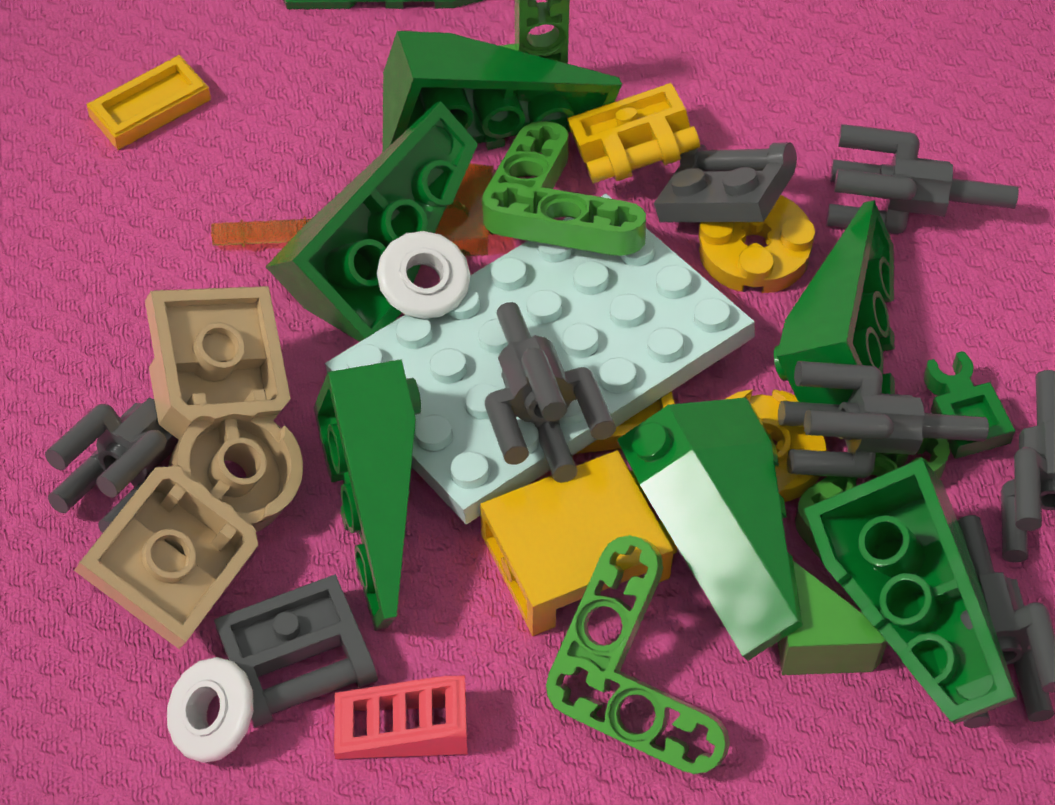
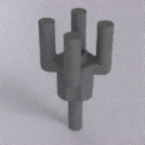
M841 124L838 147L894 154L891 165L833 159L830 181L835 182L834 192L886 199L885 210H879L889 234L897 235L905 231L909 212L945 217L949 201L1009 209L1016 208L1019 193L1018 186L954 179L951 162L918 158L920 141L914 133ZM829 204L826 226L847 228L860 207Z
M513 302L504 303L497 309L496 315L508 343L498 357L502 368L501 376L506 388L491 392L486 397L485 408L506 463L511 465L520 464L529 455L516 417H519L523 421L531 422L537 427L539 442L554 480L561 483L568 482L576 476L577 467L561 430L559 419L566 414L570 403L573 400L578 401L594 439L604 440L612 436L616 430L615 423L593 372L585 367L564 371L553 343L545 337L536 335L531 337L519 306Z
M798 361L794 372L796 386L852 389L853 392L848 402H842L840 405L781 401L778 408L779 425L804 427L806 435L839 437L840 439H845L848 447L847 452L790 449L787 456V471L789 474L866 478L875 469L876 453L915 455L920 449L923 438L984 442L989 432V424L986 417L924 413V406L920 397L882 393V373L877 367L868 365Z
M1044 370L1035 376L1037 426L1024 428L1019 434V450L1014 456V479L1007 481L1001 489L1002 558L1008 562H1022L1028 558L1027 531H1034L1042 526L1041 509L1055 510V371Z
M148 398L144 403H135L121 417L118 416L110 405H96L46 450L45 457L48 463L57 470H64L97 439V450L48 495L49 503L55 510L60 513L68 512L96 484L106 496L115 497L131 483L134 488L99 521L98 527L103 534L152 471L173 452L174 447L179 441L158 424L155 401L152 398Z
M975 515L958 519V523L963 533L1006 665L1014 664L1028 720L1037 722L1050 719L1054 716L1049 693H1055V631L1049 610L1039 602H1033L1024 606L1017 579H1010L1003 572H994L980 518ZM967 610L963 611L960 617L961 621L967 629L971 630L973 625ZM987 711L964 720L963 723L967 728H977L988 724L990 717Z

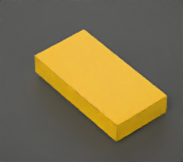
M178 55L87 103L86 106L89 117L114 147L120 150L210 101L211 97L209 87L188 63Z

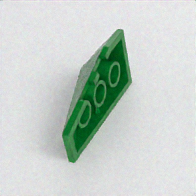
M397 31L383 72L382 152L435 103L440 101L478 144L485 142L487 150L505 147V138L517 136L524 126L533 122L551 121L558 123L570 133L571 130L567 118L615 102L622 83L619 77L452 33Z
M441 101L435 103L306 223L269 262L266 268L304 309L359 342L394 322L402 313L391 306L380 291L377 278L380 256L390 242L406 233L419 231L436 232L446 206L452 204L478 143ZM415 265L407 270V277L412 283H414L421 265Z
M875 200L862 204L785 319L780 344L774 348V363L780 379L789 381L798 402L840 405L842 402H848L853 392L852 389L796 386L794 372L798 361L875 366L881 371L883 376L882 393L895 394V378L891 373L883 374V352L895 349L894 332L890 328L888 311L885 304L894 301V245Z
M402 359L328 372L313 407L331 483L344 481V484L341 486L342 506L340 514L345 530H349L351 534L359 532L362 544L355 545V563L375 631L387 629L397 617L416 423L415 415L421 413V398L417 382L413 377L406 378Z
M745 397L669 404L618 438L617 441L641 488L741 655L749 661L802 627L793 557L787 551L783 518L787 517L784 498L778 491L775 467L779 466L777 449L751 402Z
M923 458L804 509L826 569L861 609V612L873 627L879 631L901 658L903 664L953 724L1018 700L943 482ZM965 610H967L973 625L971 630L967 629L961 621V614Z

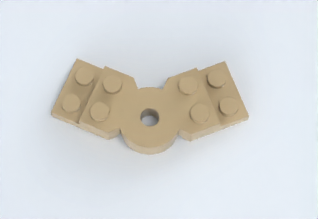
M269 286L150 291L145 300L155 357L149 366L158 424L179 441L173 449L169 466L156 467L74 570L178 649L187 642L257 548L256 532L264 529L276 519L292 501L301 484L303 460L298 442L285 425L281 429L274 422V419L291 397ZM224 461H233L239 464L244 469L247 478H238L232 475L226 468Z

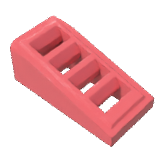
M465 675L432 677L335 693V759L468 754ZM433 708H446L445 724L433 725ZM406 709H419L418 728H406ZM380 710H393L392 732L380 733ZM354 711H367L366 736L354 737Z

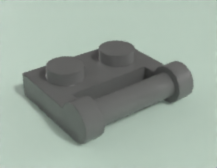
M789 142L772 143L769 149L707 150L704 145H700V148L680 154V166L654 202L659 222H764L796 170L797 155L794 145Z
M336 574L214 619L227 659L234 661L247 674L252 687L253 715L251 722L254 728L273 722L272 714L356 683L361 688L378 681L372 658ZM339 646L343 647L346 659L262 690L258 677Z

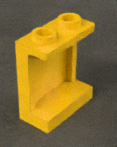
M618 450L576 466L577 474L568 482H557L553 476H549L480 503L481 535L532 636L556 627V609L582 599L602 552L610 542L618 537L630 535L646 539L655 545L662 556L663 571L659 582L670 578L673 554L677 553V546L661 519L657 520L648 505L649 499L641 488L633 470L629 471ZM636 547L631 555L619 554L615 565L624 570L620 583L630 580L632 576L637 577L647 573L648 567L639 561L642 552L639 548ZM604 583L603 588H602L601 591H603V590H605V589H608V588H610V587H608V586Z

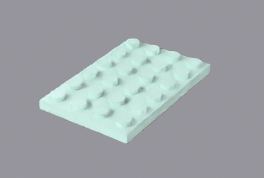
M604 194L603 196H601V197H604V198H610V199H612V198H611L609 195H607V194ZM566 217L563 220H571L575 218ZM646 228L645 245L641 250L624 256L526 241L473 273L470 277L468 293L459 306L444 316L428 319L404 315L327 361L325 366L328 373L330 371L402 359L406 378H415L421 398V413L415 415L416 423L411 467L467 525L481 515L480 503L524 487L550 471L539 442L537 427L533 423L525 422L519 417H516L529 455L520 464L511 465L506 463L485 408V399L488 394L506 388L501 376L502 368L498 360L501 351L508 345L496 315L497 309L502 304L513 302L519 306L531 337L534 335L545 337L553 343L564 371L585 367L593 372L616 427L754 338L755 321ZM573 400L567 408L566 414L559 419L561 430L572 456L597 440L590 433L578 401Z

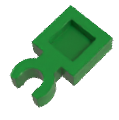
M963 351L956 353L952 365L956 375L944 374L939 369L935 359L928 360L924 372V382L926 387L933 394L937 395L934 397L931 407L932 414L986 417L988 420L989 432L984 442L947 439L954 458L957 459L1011 444L1015 429L991 382L977 386L973 385L971 381L973 363L970 357Z

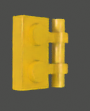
M672 83L567 118L572 137L584 164L586 163L593 184L614 177L616 182L632 177V170L659 161L667 165L681 160L680 154L700 148V141L695 127H690L686 108Z

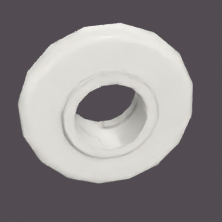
M426 231L406 233L390 242L380 256L377 269L380 291L390 305L405 315L422 319L444 316L457 308L468 293L471 277L467 259L458 246L440 234ZM415 265L429 266L437 272L440 282L430 288L418 287L407 277V270Z
M219 657L198 661L183 672L173 687L167 706V728L173 744L186 758L207 763L221 760L237 748L248 731L253 715V690L247 674L234 661ZM218 695L220 699L218 717L209 726L207 723V709L212 699Z

